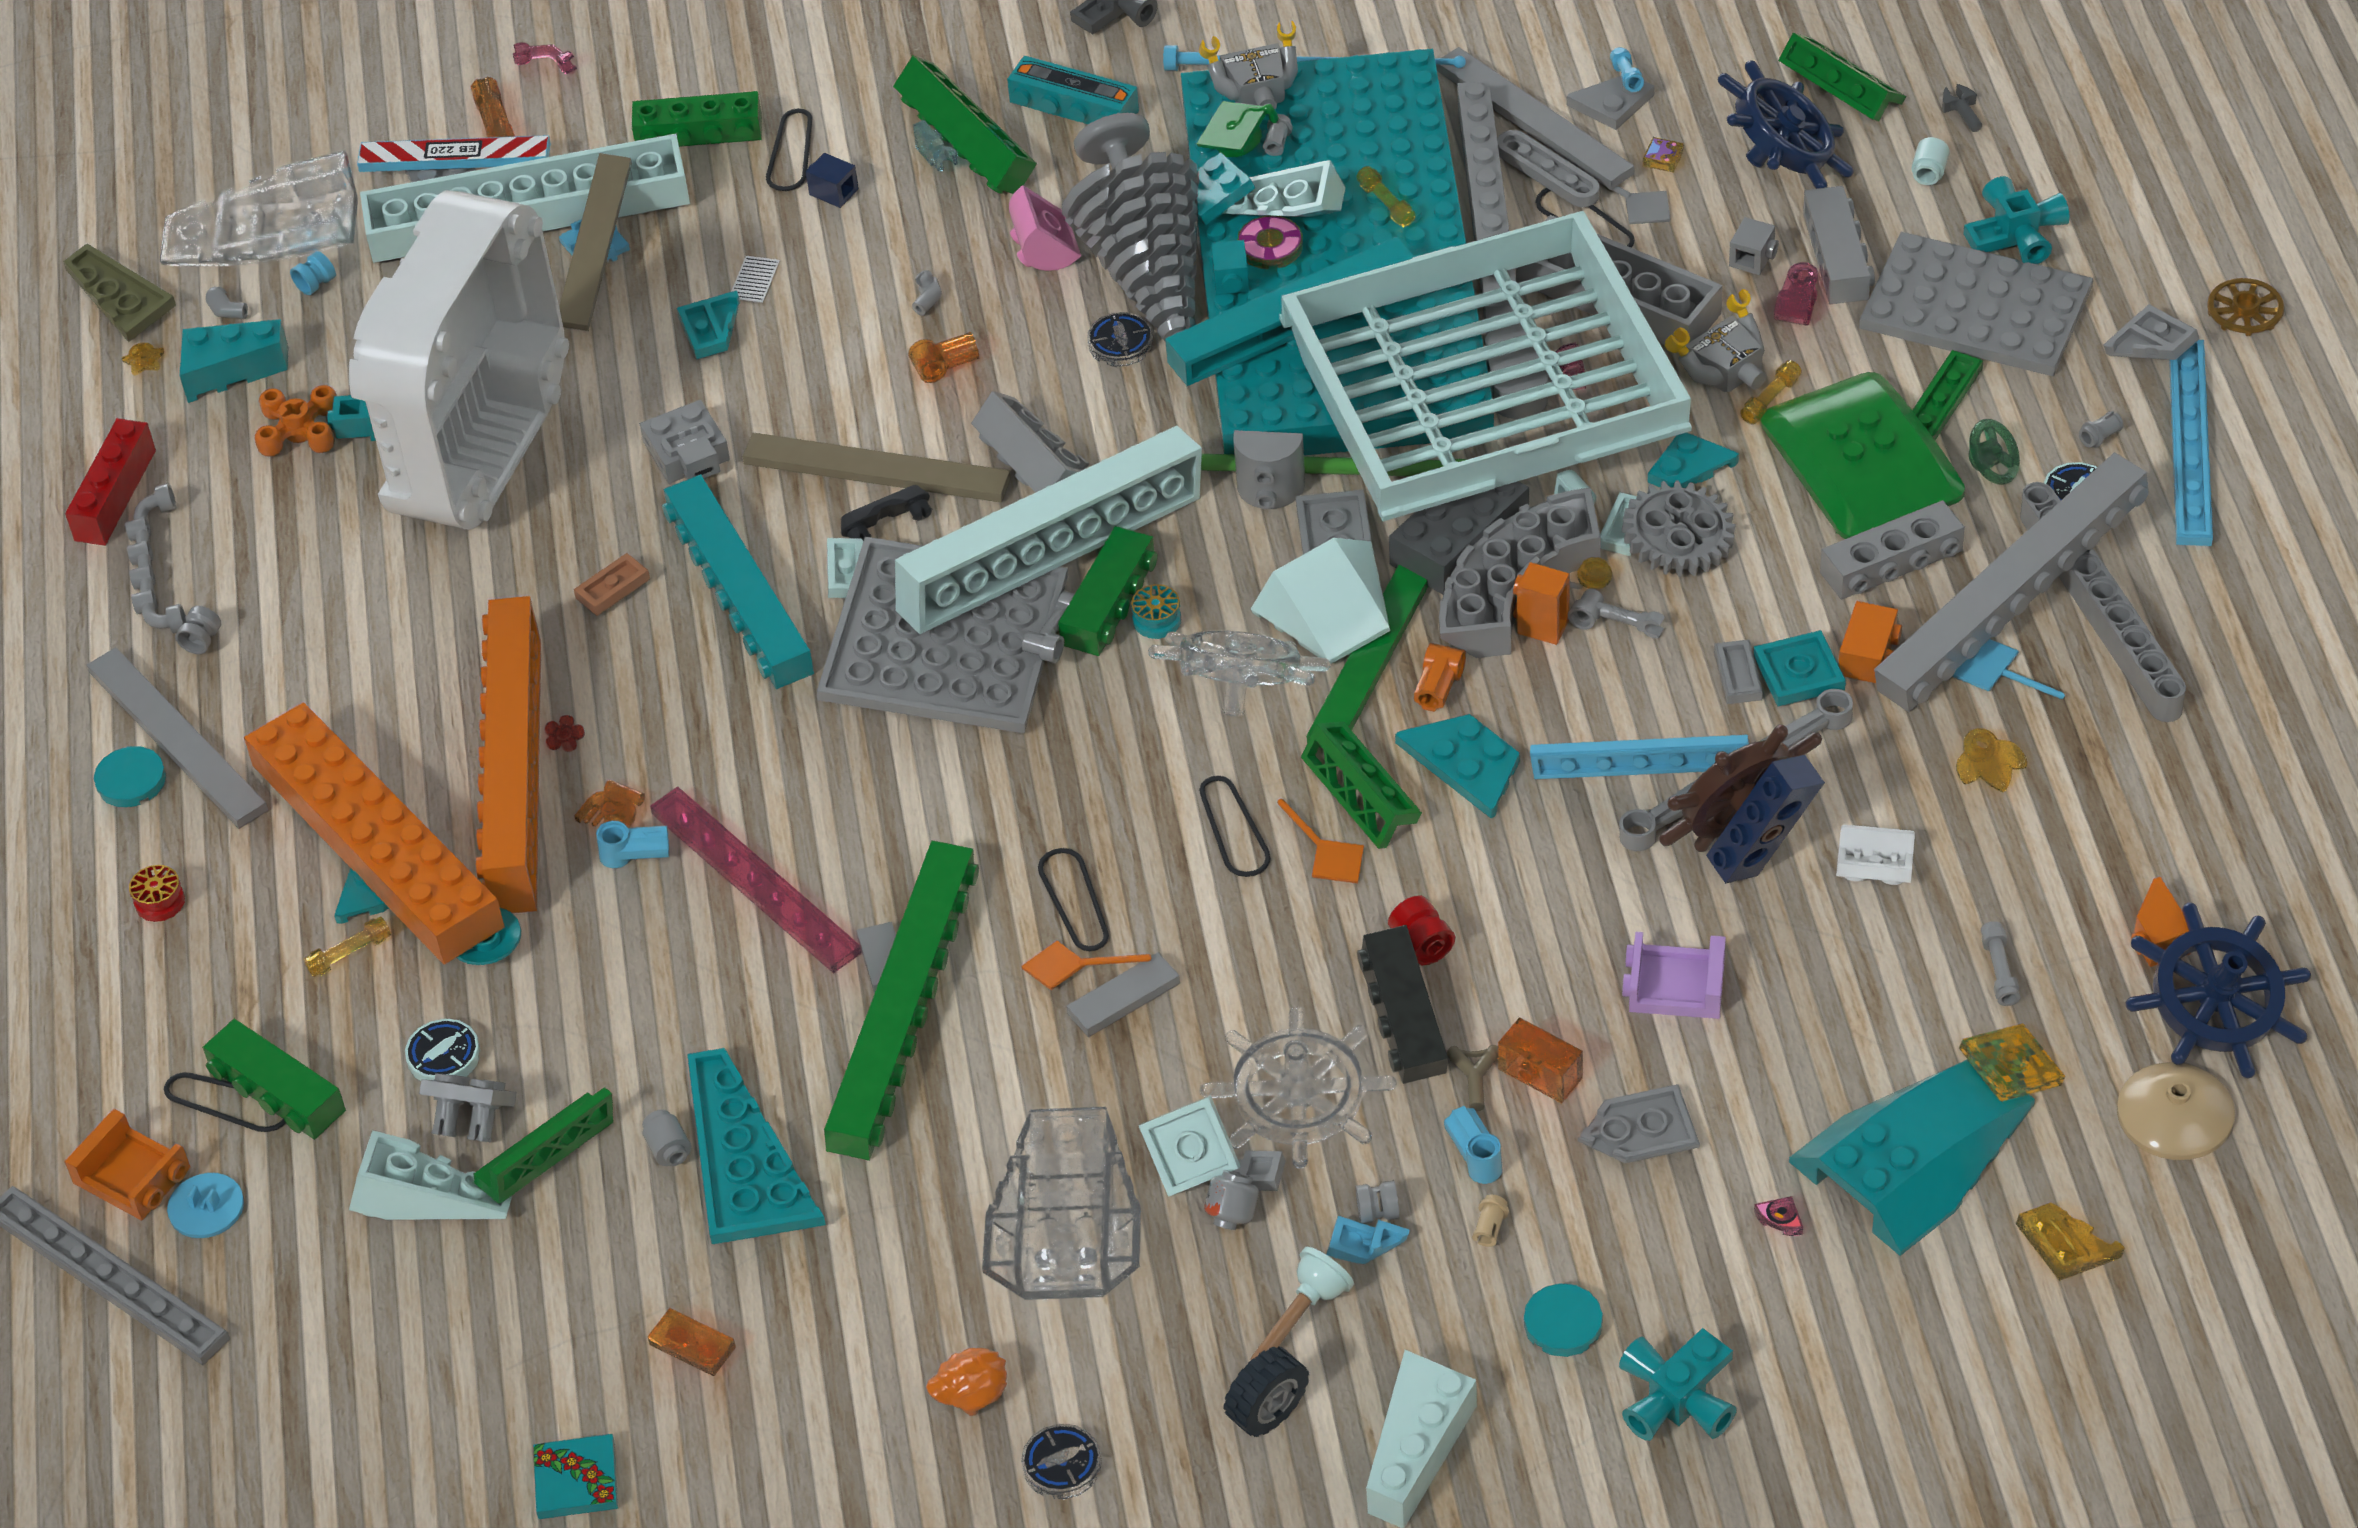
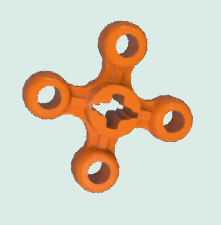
M328 385L317 386L312 390L311 399L308 403L296 398L286 401L284 394L278 389L271 388L265 390L259 398L261 411L266 418L272 420L279 419V422L275 427L266 425L256 431L255 443L258 451L267 457L275 456L281 452L283 441L286 438L293 443L308 441L309 447L316 453H325L331 450L335 442L331 427L327 423L314 422L318 415L327 416L328 411L333 410L334 396H337L335 390Z

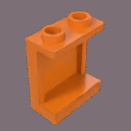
M113 1109L64 1161L73 1184L141 1221L151 1210L156 1209L160 1205L163 1197L176 1183L185 1177L190 1168L182 1146L175 1144L169 1149L130 1128L125 1114L116 1109Z

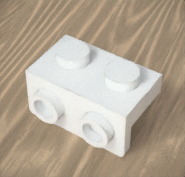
M1842 825L1836 876L1845 877L1850 881H1863L1865 879L1881 880L1890 885H1898L1903 882L1911 883L1915 832L1911 830Z

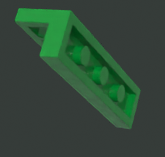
M1793 32L1778 59L1779 62L1875 121L1881 119L1889 102L1902 105L1906 98L1901 92L1812 37Z
M1344 721L1316 724L1301 758L1378 849L1387 848L1397 826L1417 824L1422 812ZM1319 746L1323 748L1325 764H1322L1315 756ZM1336 767H1339L1343 772L1344 787L1338 783ZM1357 789L1362 794L1364 810H1361L1357 805ZM1376 812L1385 821L1381 832L1377 829Z
M605 1087L593 1096L587 1092L473 1173L474 1184L500 1205L614 1122L612 1093Z

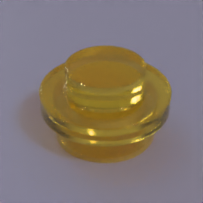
M1590 557L1585 559L1578 568L1577 578L1579 583L1588 589H1601L1611 582L1612 569L1603 558Z

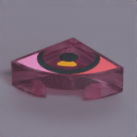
M1792 1196L1754 1204V1213L1764 1226L1768 1225L1776 1230L1783 1231V1235L1787 1236L1803 1235V1225Z

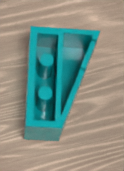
M281 319L183 329L179 376L187 402L198 400L197 395L214 389L218 393L228 390L227 385L244 379L247 380V383L286 371L288 368L289 347Z

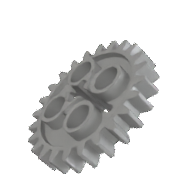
M1676 480L1674 487L1669 488L1667 483L1662 481L1659 490L1653 485H1649L1647 494L1639 490L1637 498L1630 499L1628 508H1625L1622 533H1625L1624 543L1631 544L1629 551L1631 554L1640 552L1638 562L1642 563L1650 560L1651 570H1654L1659 565L1663 566L1665 575L1671 569H1676L1678 577H1681L1683 569H1688L1693 576H1696L1697 567H1700L1705 572H1709L1710 563L1719 566L1721 557L1727 558L1729 548L1733 546L1736 524L1732 523L1733 513H1726L1728 504H1717V494L1707 497L1706 487L1701 488L1698 492L1695 491L1692 482L1686 488H1681L1679 480Z

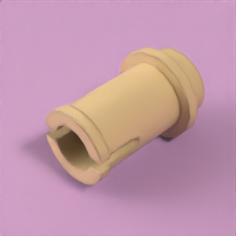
M1487 1195L1479 1203L1478 1208L1481 1213L1472 1239L1474 1241L1478 1240L1477 1244L1485 1247L1496 1245L1502 1220L1507 1218L1509 1213L1507 1201L1498 1195Z

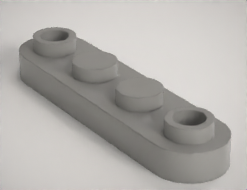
M1510 130L1503 132L1497 138L1500 158L1569 203L1578 207H1588L1598 201L1599 183L1595 178L1525 133Z

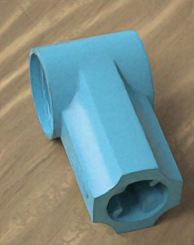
M608 821L601 824L597 829L596 837L599 859L608 868L623 867L630 859L669 857L668 826L628 828L622 822Z
M1462 1106L1452 1110L1450 1116L1444 1120V1126L1466 1161L1470 1178L1482 1184L1496 1181L1502 1174L1501 1144L1499 1139L1488 1132L1474 1108L1469 1109Z

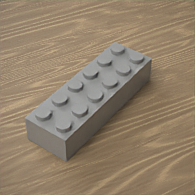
M1550 215L1545 221L1555 219L1557 217ZM1597 234L1659 343L1665 345V340L1670 335H1673V332L1679 327L1687 330L1690 336L1689 342L1707 332L1721 315V284ZM1567 253L1516 268V282H1523L1575 267L1572 254ZM1579 279L1537 292L1557 299L1585 291ZM1593 303L1575 307L1592 315L1598 314Z

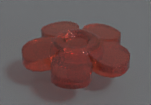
M563 715L559 719L560 725L555 721H550L545 725V733L549 736L546 739V745L551 750H557L562 745L564 751L571 752L577 748L576 740L584 737L585 730L582 725H575L572 716Z

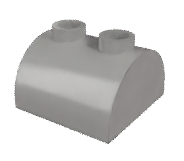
M1234 430L1237 490L1241 498L1248 504L1262 509H1277L1296 501V496L1302 494L1305 486L1303 434Z

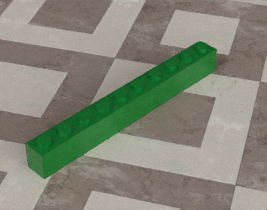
M931 840L825 1125L824 1135L827 1152L870 1161L874 1147H880L883 1142L885 1133L883 1123L886 1116L891 1117L896 1102L895 1089L896 1087H902L904 1084L907 1069L905 1065L907 1057L912 1058L916 1050V1031L918 1028H923L926 1023L928 1013L926 1004L928 999H934L938 987L937 973L939 970L944 971L949 953L947 949L949 941L954 942L957 937L959 928L957 918L959 913L964 914L966 912L969 901V893L967 892L969 885L975 886L978 878L979 865L974 864V850L972 848Z

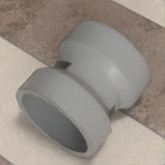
M194 606L186 616V623L182 624L177 631L175 639L186 651L193 654H203L211 644V637L215 636L218 632L221 620L209 608Z
M1394 1180L1382 1182L1377 1187H1370L1368 1184L1355 1186L1360 1223H1372L1375 1218L1384 1217L1387 1220L1399 1219L1398 1197ZM1378 1192H1379V1196H1380V1204H1381V1210H1382V1211H1379V1203H1378V1196H1377V1193H1378Z

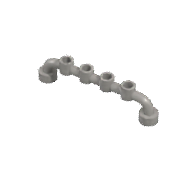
M166 483L155 486V494L145 497L138 503L134 511V520L125 522V528L129 540H136V544L127 546L131 564L133 566L138 564V568L129 570L133 588L135 590L140 589V593L131 595L136 614L142 613L145 622L151 627L159 629L170 628L174 634L177 633L182 624L186 623V615L181 604L166 607L165 615H158L156 613V609H158L154 593L156 580L151 563L153 561V552L149 541L151 529L147 519L149 511L158 506L161 512L176 509L173 490L170 484Z

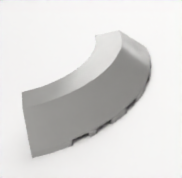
M1590 487L1547 496L1546 502L1532 507L1525 504L1519 507V512L1506 520L1500 518L1489 525L1483 531V537L1473 546L1469 544L1456 561L1457 566L1445 582V591L1440 601L1439 625L1442 640L1465 650L1466 653L1475 658L1510 655L1511 632L1516 620L1513 617V612L1517 602V595L1513 594V587L1517 576L1524 574L1530 562L1567 573L1600 566L1601 537Z

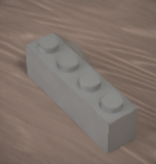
M992 391L971 422L980 433L979 438L998 452L997 458L1004 464L1012 467L1017 472L1015 477L1023 484L1030 486L1035 493L1086 469L1089 465L1082 456H1075L1070 451L1064 449L1063 446L1066 442L1058 435L1042 428L1044 423L1015 397Z

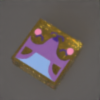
M1653 137L1643 157V166L1674 173L1684 152V143Z

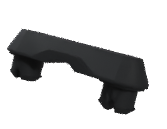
M912 485L850 511L841 517V535L849 538H862L864 541L865 537H871L867 528L875 526L880 519L887 516L896 517L910 511L913 520L920 521L922 516L927 518L933 510L928 504L930 495L919 486Z

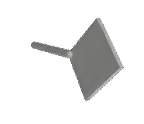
M1619 186L1611 189L1625 197L1629 224L1670 222L1666 191L1630 193Z

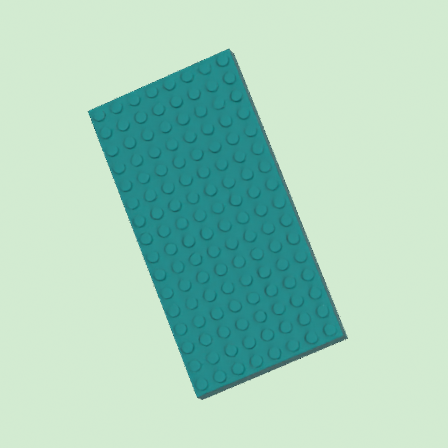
M1433 48L1297 62L1298 72L1292 86L1284 90L1285 100L1277 103L1275 109L1277 114L1287 116L1291 120L1293 127L1291 134L1286 138L1283 153L1279 156H1272L1263 149V144L1268 134L1267 123L1269 116L1266 114L1259 125L1262 130V138L1259 144L1245 155L1226 158L1248 177L1331 160L1345 186L1341 211L1313 217L1221 213L1206 225L1198 215L1197 228L1208 319L1394 237H1398L1415 257L1448 247L1466 244ZM1209 70L1181 73L1189 158L1196 163L1197 170L1207 160L1217 156L1219 152L1217 149L1198 147L1196 143L1222 101L1235 102V100H1230L1215 90ZM1274 216L1285 218L1298 227L1301 233V241L1291 254L1279 259L1265 260L1255 258L1246 253L1249 292L1216 295L1211 243L1238 241L1242 229L1251 221L1262 217ZM1265 229L1257 235V242L1264 247H1275L1283 241V234L1276 229ZM1465 282L1376 308L1380 318L1390 320L1474 296L1473 282ZM1477 309L1393 332L1389 335L1393 342L1400 344L1479 321ZM1363 312L1340 318L1314 330L1320 340L1369 326ZM1480 334L1401 358L1405 365L1410 367L1418 366L1483 347L1482 335ZM1372 338L1325 353L1330 363L1379 350L1381 347L1377 339ZM1295 339L1215 374L1224 454H1234V430L1302 433L1304 456L1349 452L1303 363ZM1486 360L1418 379L1414 382L1418 389L1426 391L1488 373ZM1386 361L1338 375L1342 386L1345 387L1394 372L1389 362ZM1401 385L1349 400L1354 410L1357 411L1399 399L1406 395ZM1489 386L1427 404L1430 413L1439 415L1492 399L1491 388ZM1410 409L1362 423L1367 435L1415 422L1419 419L1414 410ZM1494 413L1446 426L1439 430L1443 437L1452 439L1494 426ZM1422 433L1374 448L1431 444L1426 433Z

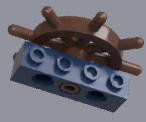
M1777 725L1766 740L1745 745L1729 754L1724 751L1718 752L1715 756V763L1698 777L1687 793L1672 796L1668 799L1667 805L1669 809L1673 811L1682 810L1684 819L1663 832L1659 837L1660 843L1663 846H1670L1693 831L1698 836L1694 843L1695 849L1698 852H1705L1714 839L1719 837L1706 856L1725 884L1757 877L1825 784L1806 757L1808 752L1821 744L1822 736L1818 732H1812L1791 747H1788L1783 743L1788 735V729L1784 725Z

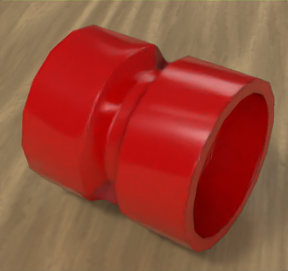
M1422 895L1412 896L1399 903L1388 918L1390 929L1407 925L1418 963L1421 966L1438 962L1451 951L1455 944L1456 936L1444 920L1439 918V914L1431 902Z

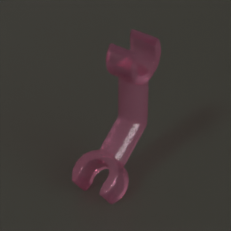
M520 42L513 45L515 50L513 58L517 65L526 64L534 58L551 57L557 62L564 74L577 69L570 61L574 58V55L570 51L563 52L553 44L529 46L527 43Z

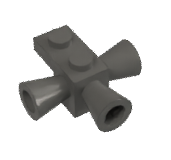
M1086 0L1070 11V16L1073 23L1093 35L1124 12L1137 26L1145 27L1154 19L1158 4L1156 0Z

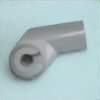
M929 270L921 271L915 279L919 285L918 289L921 295L912 304V308L920 316L925 315L942 295L938 279L933 277Z
M212 287L207 291L206 302L214 315L217 317L246 319L248 314L246 303L230 302L225 294L227 292L222 287Z

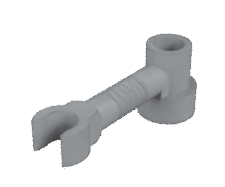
M1587 589L1581 599L1576 600L1568 612L1569 621L1575 627L1583 630L1592 628L1600 616L1635 626L1639 631L1644 632L1651 638H1659L1664 630L1660 626L1665 617L1663 614L1655 611L1637 613L1603 603V595L1595 589Z
M1066 591L1061 593L1055 606V611L1039 633L1026 632L1022 641L1023 651L1040 655L1041 660L1057 663L1064 648V638L1055 633L1059 629L1058 622L1075 595L1074 593Z

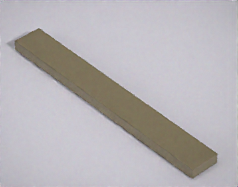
M754 432L743 454L745 465L900 488L917 485L927 492L1002 503L1011 479L1010 470Z

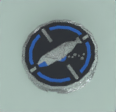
M1128 312L1108 314L1095 321L1088 331V349L1091 355L1099 362L1100 359L1107 361L1109 366L1120 367L1138 363L1146 357L1145 353L1153 348L1152 327L1147 320L1137 314Z
M1056 1424L1044 1427L1031 1436L1023 1448L1021 1463L1025 1480L1035 1492L1041 1495L1043 1493L1053 1495V1499L1064 1500L1079 1496L1093 1486L1097 1480L1096 1476L1101 1471L1102 1458L1098 1442L1088 1431L1076 1425Z

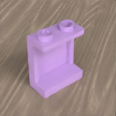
M1635 932L1634 945L1627 944L1626 967H1632L1631 974H1624L1622 996L1629 997V1012L1719 1019L1726 937L1711 936L1709 949L1645 945L1643 943V932Z

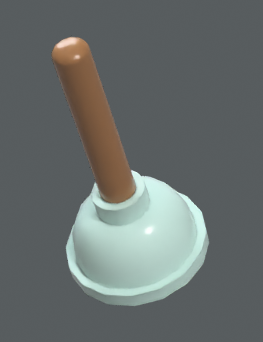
M1305 1247L1299 1254L1301 1260L1297 1268V1277L1301 1285L1296 1290L1298 1295L1250 1360L1257 1357L1264 1350L1267 1351L1271 1347L1278 1348L1310 1304L1315 1305L1319 1298L1331 1300L1338 1297L1343 1291L1349 1292L1354 1285V1281L1348 1272L1323 1252L1312 1247Z

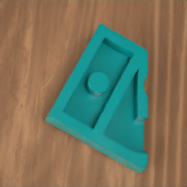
M1222 153L1207 160L1197 170V172L1199 171L1198 215L1206 225L1255 189L1252 180Z
M1687 432L1676 435L1648 472V483L1661 488V482L1665 481L1669 488L1674 487L1675 481L1679 480L1681 488H1686L1690 482L1694 485L1714 477V471L1725 465H1728L1730 468L1736 466L1739 460V453Z

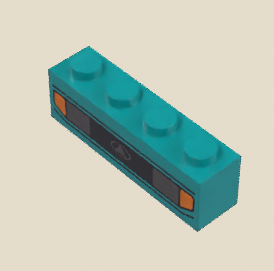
M1024 55L1007 78L1010 103L1084 124H1090L1102 117L1117 113L1137 114L1139 112L1137 86Z

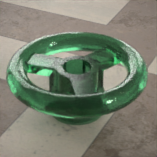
M1983 419L1977 422L1969 438L1970 463L1988 481L1998 485L2010 483L2016 477L2020 467L2019 450L2013 435L1997 420ZM1984 431L1986 441L1980 443V436ZM1996 433L2005 442L2009 454L2004 452L2002 446L1998 443ZM2002 463L2008 470L2005 474L2001 475L1995 473L1990 468Z

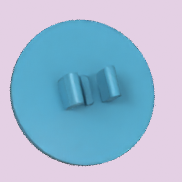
M219 1173L199 1174L185 1180L174 1190L168 1201L167 1213L172 1226L179 1233L191 1238H209L225 1232L236 1223L243 1211L244 1197L240 1186L232 1178Z

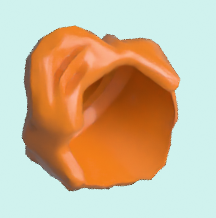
M968 1348L961 1353H954L947 1361L940 1365L937 1374L928 1380L926 1389L929 1395L937 1402L961 1408L968 1415L974 1416L978 1410L995 1402L1002 1396L1007 1386L1006 1360L1000 1358L998 1352L990 1351L986 1348Z

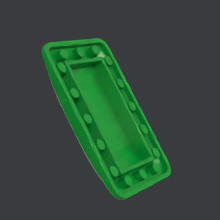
M1875 372L1861 373L1769 407L1761 414L1760 423L1762 429L1833 528L1844 539L1942 500L1947 506H1951L1961 501L1965 495L1964 483L1944 452L1909 405L1881 374Z

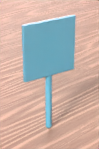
M1991 639L1980 647L1979 652L1973 658L1967 659L1959 666L1952 676L1990 691L2002 675L2059 699L2065 697V694L2061 691L2006 670L2019 651Z

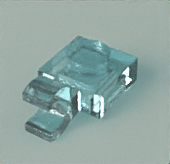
M925 120L913 124L916 149L931 166L934 165L936 170L942 172L944 171V160H950L954 165L958 164L957 151L952 147L943 146L942 137L936 129L932 130Z

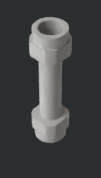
M1988 922L1981 927L1984 949L1990 951L1996 975L1994 983L1995 996L2000 1005L2011 1006L2019 1002L2020 993L2018 980L2015 977H2011L2004 949L2007 942L2006 932L2000 922Z

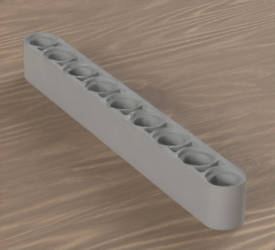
M2033 482L2026 485L2023 489L2020 519L2027 530L2061 501L2054 490L2045 483ZM2087 550L2076 560L2074 566L2070 570L2064 571L2059 575V578L2151 715L2162 722H2173L2179 719L2182 715L2186 691L2184 680L2095 550Z

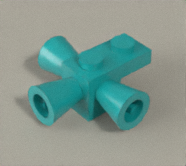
M1996 177L1990 180L1982 191L1983 198L1995 209V217L1964 224L1963 234L1972 249L1991 252L2017 245L2023 263L2040 264L2050 256L2052 245L2038 232L2039 226L2068 225L2070 220L2069 207L2061 193H2057L2036 204L2028 189L2015 192L2013 182L2009 177Z
M1704 1328L1697 1332L1667 1361L1660 1356L1645 1337L1641 1336L1635 1339L1623 1353L1619 1362V1368L1649 1382V1395L1623 1410L1622 1415L1627 1426L1639 1438L1651 1441L1666 1418L1680 1426L1692 1416L1711 1439L1719 1437L1732 1423L1737 1408L1707 1393L1706 1384L1733 1360V1350Z

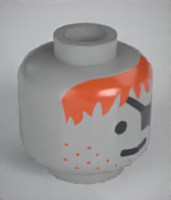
M1224 1170L1222 1176L1219 1175L1212 1178L1204 1209L1210 1216L1215 1217L1214 1225L1236 1230L1237 1224H1247L1252 1221L1259 1197V1189L1252 1184V1177Z

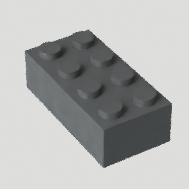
M1517 481L1489 491L1414 512L1389 535L1390 565L1395 568L1401 565L1427 579L1428 587L1443 595L1445 582L1457 566L1456 561L1469 544L1473 546L1483 537V531L1489 525L1500 518L1506 520L1519 512V507L1525 504L1529 505V487Z

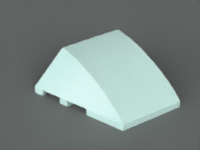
M1343 538L1328 540L1273 571L1251 607L1254 615L1259 618H1265L1274 624L1275 629L1281 633L1286 632L1295 638L1299 645L1329 665L1391 631L1371 541Z

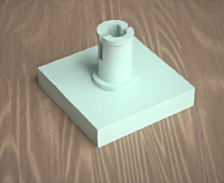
M1211 1095L1139 1125L1168 1197L1209 1181L1215 1176H1221L1224 1170L1233 1171L1241 1167Z

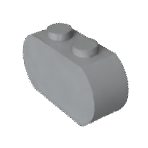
M1515 324L1489 332L1484 339V343L1487 346L1526 335L1521 325ZM1529 347L1486 360L1487 371L1489 373L1539 357L1534 348ZM1544 370L1490 386L1492 399L1552 382L1547 371ZM1547 397L1501 410L1497 413L1511 419H1521L1538 414L1547 406Z

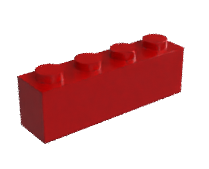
M116 418L65 512L74 541L106 546L156 452L147 422Z

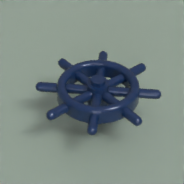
M1753 60L1747 61L1745 64V70L1752 80L1747 87L1727 73H1722L1718 76V83L1737 97L1735 103L1736 113L1728 115L1727 123L1730 126L1743 127L1746 134L1755 144L1746 153V157L1752 165L1761 168L1767 161V166L1770 170H1777L1781 165L1794 172L1807 174L1816 189L1827 188L1828 186L1826 179L1820 171L1825 164L1844 177H1851L1853 175V167L1834 153L1835 137L1843 135V127L1838 124L1828 123L1818 107L1803 94L1804 85L1801 82H1795L1790 86L1776 79L1765 78L1759 66Z
M2188 902L2184 904L2182 912L2189 932L2175 939L2166 950L2142 936L2132 938L2131 947L2158 964L2153 978V993L2128 998L2126 1000V1008L2131 1012L2158 1008L2164 1021L2181 1037L2171 1054V1060L2174 1064L2182 1065L2185 1063L2194 1046L2218 1052L2233 1051L2241 1075L2244 1078H2252L2256 1073V1069L2248 1047L2262 1040L2271 1029L2297 1044H2302L2307 1040V1033L2303 1029L2280 1017L2285 1003V986L2308 982L2311 978V972L2307 968L2280 971L2270 953L2256 942L2266 924L2262 916H2254L2243 934L2227 928L2204 927L2197 906L2194 903ZM2213 950L2227 953L2219 965ZM2197 951L2204 972L2183 961L2181 958ZM2247 966L2256 974V976L2241 978ZM2173 972L2196 986L2174 989ZM2263 990L2265 1006H2261L2241 993ZM2200 1001L2201 1005L2194 1017L2182 1005L2183 1003ZM2234 1008L2256 1021L2245 1027H2240ZM2214 1012H2219L2224 1029L2207 1025Z

